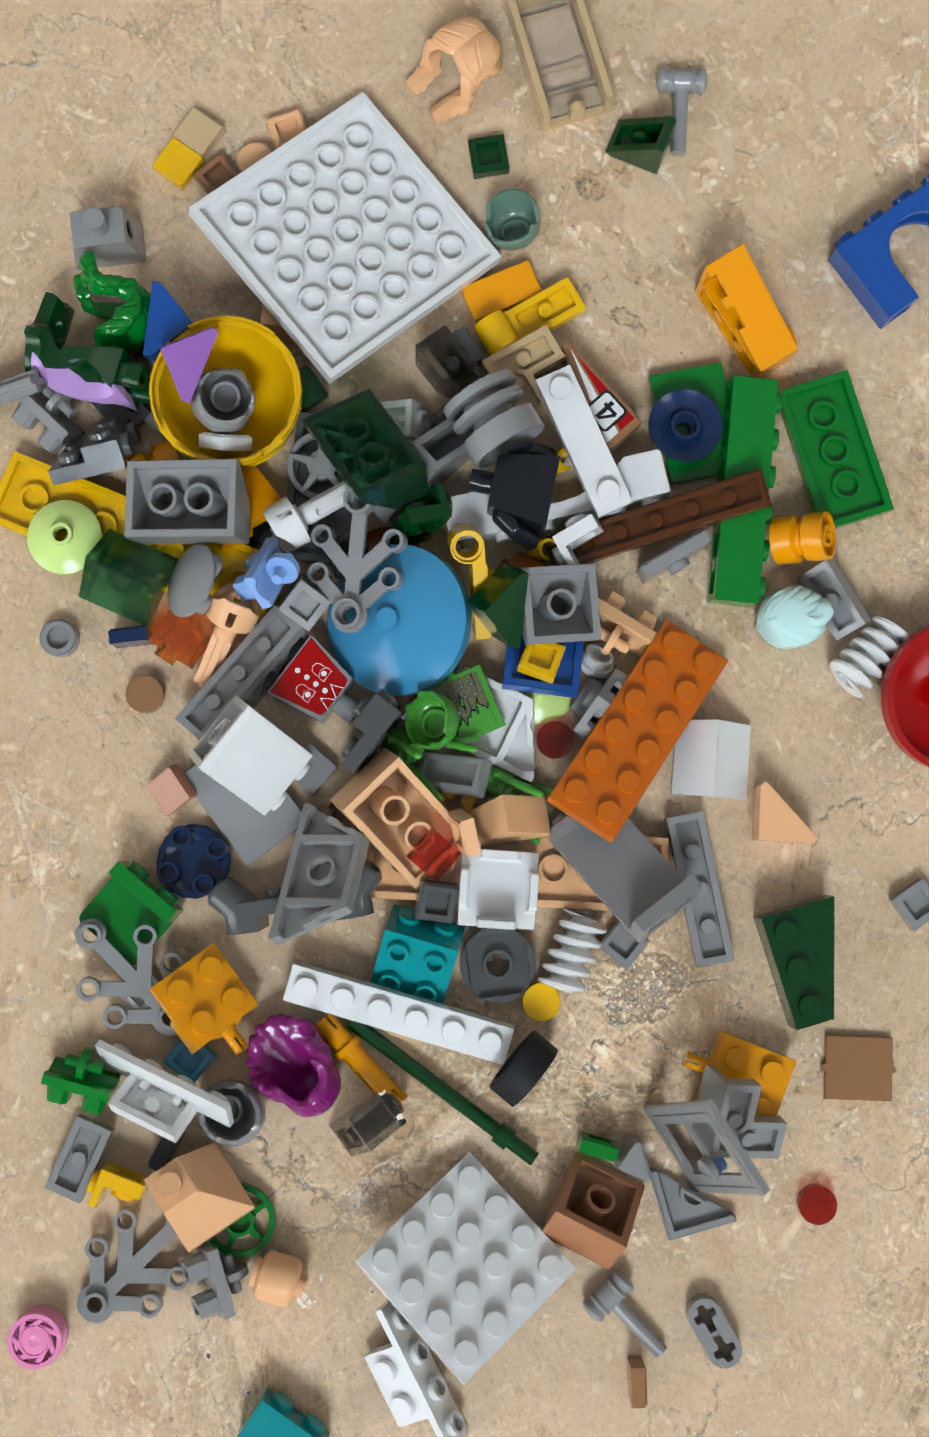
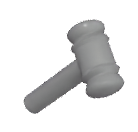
M661 67L658 71L656 80L658 92L660 94L664 92L674 93L673 117L677 121L671 140L672 155L681 156L685 154L688 94L693 95L697 93L698 95H703L705 93L708 78L704 68L696 71L695 68L678 69L671 67L667 69Z
M614 1270L611 1277H607L606 1281L593 1293H590V1298L583 1300L585 1311L597 1322H602L605 1315H610V1311H612L655 1357L661 1356L667 1346L623 1301V1299H626V1294L634 1290L631 1280L622 1271Z

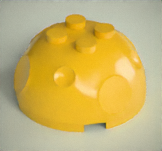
M213 316L193 322L188 325L187 330L172 342L209 327L219 331L201 376L215 368H239L244 371L254 390L256 403L248 423L242 429L233 433L253 437L252 451H229L198 447L199 434H202V432H212V430L205 427L195 417L191 410V402L188 404L182 401L162 352L159 353L154 363L149 383V397L154 421L159 431L172 446L191 460L237 459L240 462L241 468L257 466L279 452L286 445V441L294 431L301 411L303 391L300 370L292 353L273 331L258 322L238 316Z

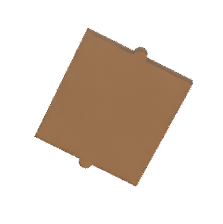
M825 1035L824 1062L820 1065L821 1069L824 1070V1098L892 1102V1074L896 1072V1068L892 1066L893 1038Z

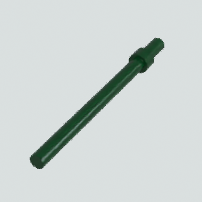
M350 1021L347 1026L348 1029L492 1136L491 1141L502 1150L508 1148L529 1165L535 1161L539 1152L517 1137L515 1129L505 1122L502 1124L497 1122L373 1027Z

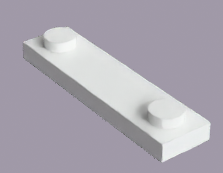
M567 365L536 379L535 385L597 519L632 504L633 500L571 366Z

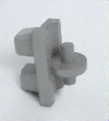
M47 386L43 392L41 391L18 399L20 403L12 418L26 429H33L40 420L46 428L37 440L48 452H59L69 441L80 440L85 434L70 419L77 412L70 405L73 400L72 397L53 391Z
M206 1241L196 1248L197 1253L181 1261L180 1265L184 1278L190 1285L203 1279L206 1281L208 1290L191 1296L190 1301L195 1316L201 1320L219 1315L227 1320L236 1316L230 1291L231 1294H237L242 1291L240 1279L248 1275V1266L244 1262L235 1263L232 1253H226L220 1258L218 1248L209 1247V1243Z

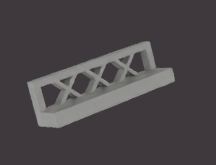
M274 605L175 719L200 740L235 695L252 708H255L310 635Z

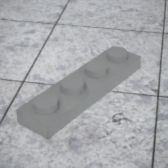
M704 811L665 818L675 870L684 880L693 874L702 884L697 898L683 908L695 967L699 968L734 961Z

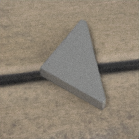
M654 1167L650 1168L652 1176L650 1179L669 1241L737 1222L733 1212Z

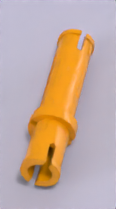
M327 1013L315 1025L319 1034L336 1052L334 1054L335 1058L338 1061L342 1059L387 1108L389 1113L394 1111L402 1104L401 1101L408 1097L359 1044L361 1039L357 1035L352 1036L334 1015Z

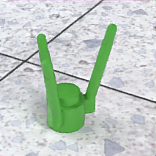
M397 727L393 729L386 738L385 748L397 755L439 802L442 801V794L412 764V762L422 758L424 749L417 747L408 739L405 728ZM451 740L445 746L472 753L478 751L477 746L456 740Z
M494 766L490 771L485 793L490 795L488 801L502 794L519 795L520 791L541 798L544 794L550 796L554 788L534 781L531 783L498 766ZM539 838L529 839L535 845L540 843Z

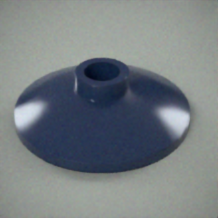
M678 389L663 395L655 403L649 415L648 430L653 444L663 455L679 462H694L705 458L716 448L722 436L723 421L718 407L708 396L691 389ZM685 425L689 429V434L681 435L677 431V426Z

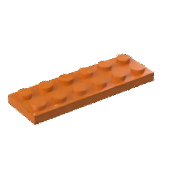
M665 620L550 794L547 802L609 843H612L729 660L668 620Z

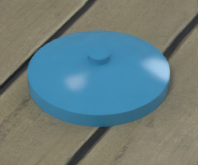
M391 544L392 548L398 546V544ZM407 545L403 552L390 554L362 580L361 594L378 580L379 573L386 567L398 569L404 576V584L399 590L388 591L369 608V619L362 630L356 633H345L338 630L332 621V603L328 609L327 626L329 640L333 653L341 667L355 682L364 688L376 693L383 689L394 696L414 695L417 691L429 690L447 678L464 655L470 637L472 622L471 608L466 603L469 596L461 578L452 566L442 557L429 550ZM390 573L386 578L388 586L393 585L396 581L395 573ZM342 574L336 585L344 593L346 578ZM351 608L347 613L349 621H353L356 617V610L354 608Z

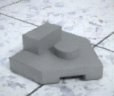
M615 668L604 685L592 677L589 679L569 709L581 717L571 732L573 735L581 740L587 738L596 725L595 723L607 710L615 698V694L626 681V674Z

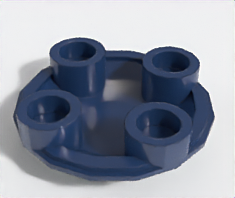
M189 824L177 826L166 836L158 850L156 863L157 877L170 891L180 897L198 899L208 896L214 886L221 879L227 878L229 875L231 855L228 844L220 833L206 825Z

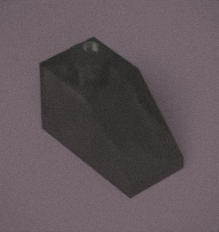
M446 325L415 345V366L437 393L449 399H452L474 381L487 376Z
M383 1090L373 1094L329 1126L350 1156H355L372 1151L407 1123L402 1115L404 1109L399 1100L393 1094H387Z

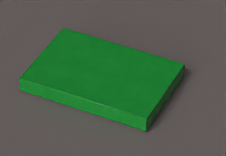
M722 362L649 376L648 381L653 406L663 395L671 391L691 389L708 396L718 407L723 421L726 381ZM685 425L677 426V431L681 435L689 434V429ZM722 436L716 448L708 456L698 461L679 462L664 455L670 485L717 477L720 466Z

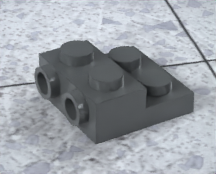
M117 417L105 418L96 422V427L88 433L86 439L66 444L65 449L57 456V460L48 471L53 485L126 469L127 461H131L139 448L138 444L141 443V434L135 421L131 422L130 419L118 421Z
M381 689L371 700L367 696L364 697L352 713L356 718L352 724L363 736L360 740L354 736L341 752V755L345 757L341 765L354 775L371 761L385 743L388 734L402 721L403 716L399 711L401 708L400 702L385 690Z

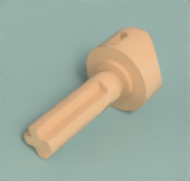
M234 583L222 586L211 596L212 601L206 616L215 624V627L193 679L194 682L199 683L201 688L225 662L236 634L251 633L260 616L258 601L255 599L243 602L233 587ZM234 597L241 600L240 604L233 602Z

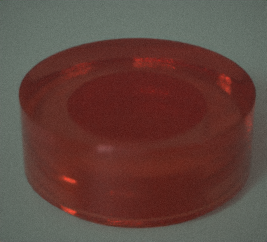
M559 721L546 723L540 728L536 736L538 750L542 755L550 759H559L566 756L574 744L572 730L566 724Z
M817 1183L806 1185L797 1196V1209L800 1215L811 1224H826L836 1214L837 1200L834 1194L824 1185Z

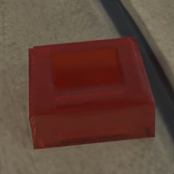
M431 827L415 845V848L409 852L407 857L433 880L438 882L462 853Z

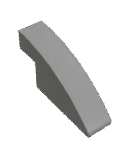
M446 419L412 441L398 464L368 485L376 493L377 504L373 511L385 525L402 514L406 506L418 502L433 483L444 482L471 458L463 445L473 432L457 435L453 429L455 422H449ZM363 495L362 499L367 503L368 497Z

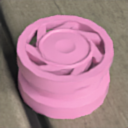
M36 1306L28 1309L12 1325L8 1334L7 1346L11 1357L18 1365L27 1369H40L48 1366L57 1358L67 1343L69 1328L66 1319L58 1310L50 1306Z

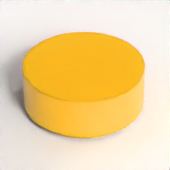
M537 982L525 990L522 997V1005L530 1018L536 1021H547L553 1018L559 1011L561 1001L555 988Z

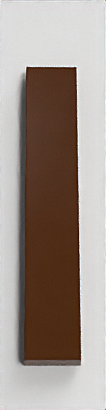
M762 469L750 471L600 519L598 521L604 532L572 551L580 564H590L772 507ZM553 534V535H550V536H547V537H544V538H551V539H553L552 536H554V535H556V534ZM547 547L552 566H560L552 551L555 547Z

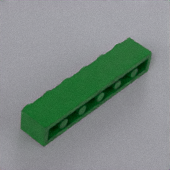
M734 375L726 383L720 466L717 482L761 468L768 493L769 488H773L776 479V467L771 466L772 451L777 450L779 443V429H774L775 415H779L783 400L782 392H778L779 380ZM773 505L772 507L713 525L707 603L752 607L759 604V599L764 598L766 577L761 576L762 563L767 561L770 549L769 540L765 539L766 525L771 523Z

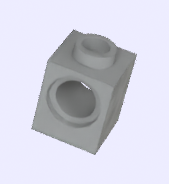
M300 572L296 580L289 585L279 598L278 610L309 632L331 602L318 585L311 583L308 577Z

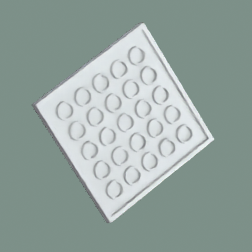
M361 92L189 207V216L329 384L499 264L502 257L364 92Z

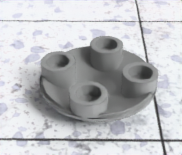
M202 544L191 546L181 555L173 568L168 584L167 598L170 610L178 617L184 618L194 613L202 615L210 608L212 601L210 592L215 577L218 576L222 569V559L214 555L209 547Z

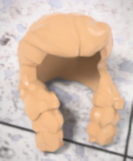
M462 17L457 20L447 21L432 38L426 40L419 67L405 81V87L410 94L418 95L426 91L427 86L432 84L434 78L439 76L442 70L440 67L441 51L453 56L460 72L461 89L445 97L434 107L429 108V112L432 114L433 121L436 124L445 123L458 114L460 116L467 115L470 112V107L479 86L484 80L496 77L503 68L500 60L501 44L477 18Z

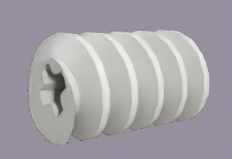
M880 616L873 617L870 621V627H864L860 631V638L857 637L851 640L849 644L850 649H843L839 654L840 659H833L829 665L830 671L837 682L848 693L857 698H863L858 687L861 685L871 690L873 684L868 676L872 675L881 679L884 674L878 666L882 664L887 667L890 661L888 655L890 653L894 654L899 644L909 637V634L899 625Z
M563 909L572 918L571 920H559L558 924L567 932L566 934H554L553 939L561 945V949L548 950V953L556 959V962L544 963L542 967L551 976L539 977L537 981L573 994V992H585L586 986L578 980V977L591 976V971L583 963L596 962L597 958L588 950L589 948H601L602 943L594 937V934H606L607 929L598 921Z

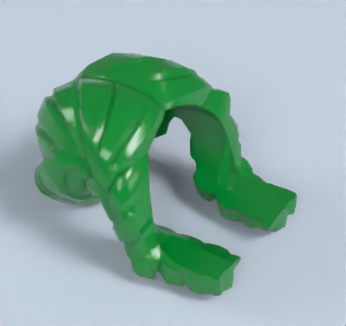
M86 251L79 258V267L82 272L81 274L74 275L73 286L76 290L75 296L81 302L84 312H88L100 319H106V321L96 326L93 338L96 346L106 347L114 344L124 349L128 354H135V352L144 349L150 293L144 287L138 285L135 278H124L111 274L103 275L97 268L94 251ZM91 293L94 295L119 296L125 299V303L95 302L92 300Z

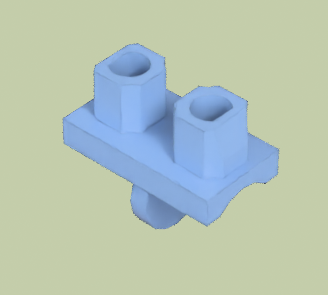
M276 536L266 538L259 552L249 555L246 560L247 573L238 576L233 584L235 591L243 602L256 599L262 609L272 607L283 585L294 582L300 573V566L293 554L280 552L278 547L279 541Z

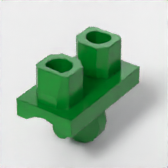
M85 1047L80 1057L72 1054H67L66 1059L55 1057L49 1070H45L43 1073L41 1084L47 1085L48 1101L60 1105L67 1104L72 1093L84 1096L82 1109L85 1112L100 1115L119 1086L121 1075L105 1071V1064L93 1061L94 1049Z

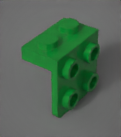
M134 860L131 863L128 861H118L108 872L112 878L82 911L79 920L82 922L92 917L102 920L108 930L107 940L132 965L137 964V945L134 942L133 934L136 928L145 923L153 925L157 930L156 943L184 909L177 904L179 898L163 885L158 888L148 879L150 873ZM87 928L96 937H98L97 931L95 929ZM142 929L138 933L139 939L142 942H150L153 938L152 932L148 929Z

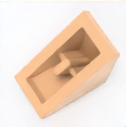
M767 781L760 782L754 787L752 840L813 843L818 838Z
M502 794L470 811L471 816L474 817L480 848L549 836L551 833L545 797Z

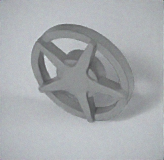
M320 430L302 436L293 445L288 455L287 471L293 486L298 492L311 499L319 495L308 491L316 481L325 482L329 480L334 486L339 483L335 476L338 464L351 458L349 477L357 473L358 465L356 454L345 438L331 431ZM319 438L317 451L313 452L310 456L297 454L305 443ZM324 438L339 442L346 448L348 453L334 456L326 450ZM294 460L307 465L310 475L303 487L294 475Z

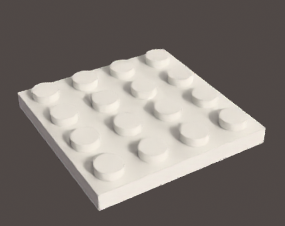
M471 1152L459 1161L356 1260V1264L463 1385L576 1270V1267L542 1232Z

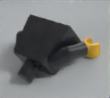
M529 441L508 449L505 454H498L494 473L472 468L468 491L490 495L487 514L492 516L493 522L513 541L527 549L531 557L539 561L550 560V558L543 554L542 547H555V542L551 538H540L539 534L544 535L556 475L570 470V466H565L561 462V459L568 457L565 448L556 451L552 447L535 441Z

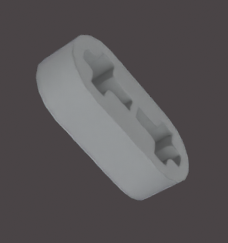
M708 1294L694 1295L686 1305V1316L707 1356L719 1368L735 1366L742 1356V1347L718 1302ZM701 1305H704L706 1309L714 1308L709 1312L714 1325L707 1328L702 1318L694 1319L699 1315L697 1308ZM719 1333L726 1344L733 1342L729 1346L730 1354L725 1357L721 1352L714 1354L718 1350V1346L713 1337Z

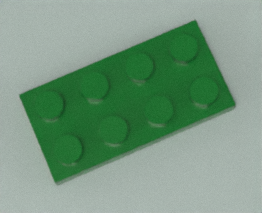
M848 370L778 391L782 392L783 396L780 413L813 512H829L833 518L835 529L894 510Z

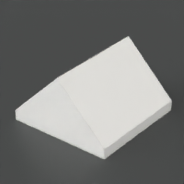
M720 719L691 720L674 746L671 794L746 800L751 725Z

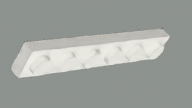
M299 961L293 963L283 998L284 1001L504 1065L515 1027L513 1024Z

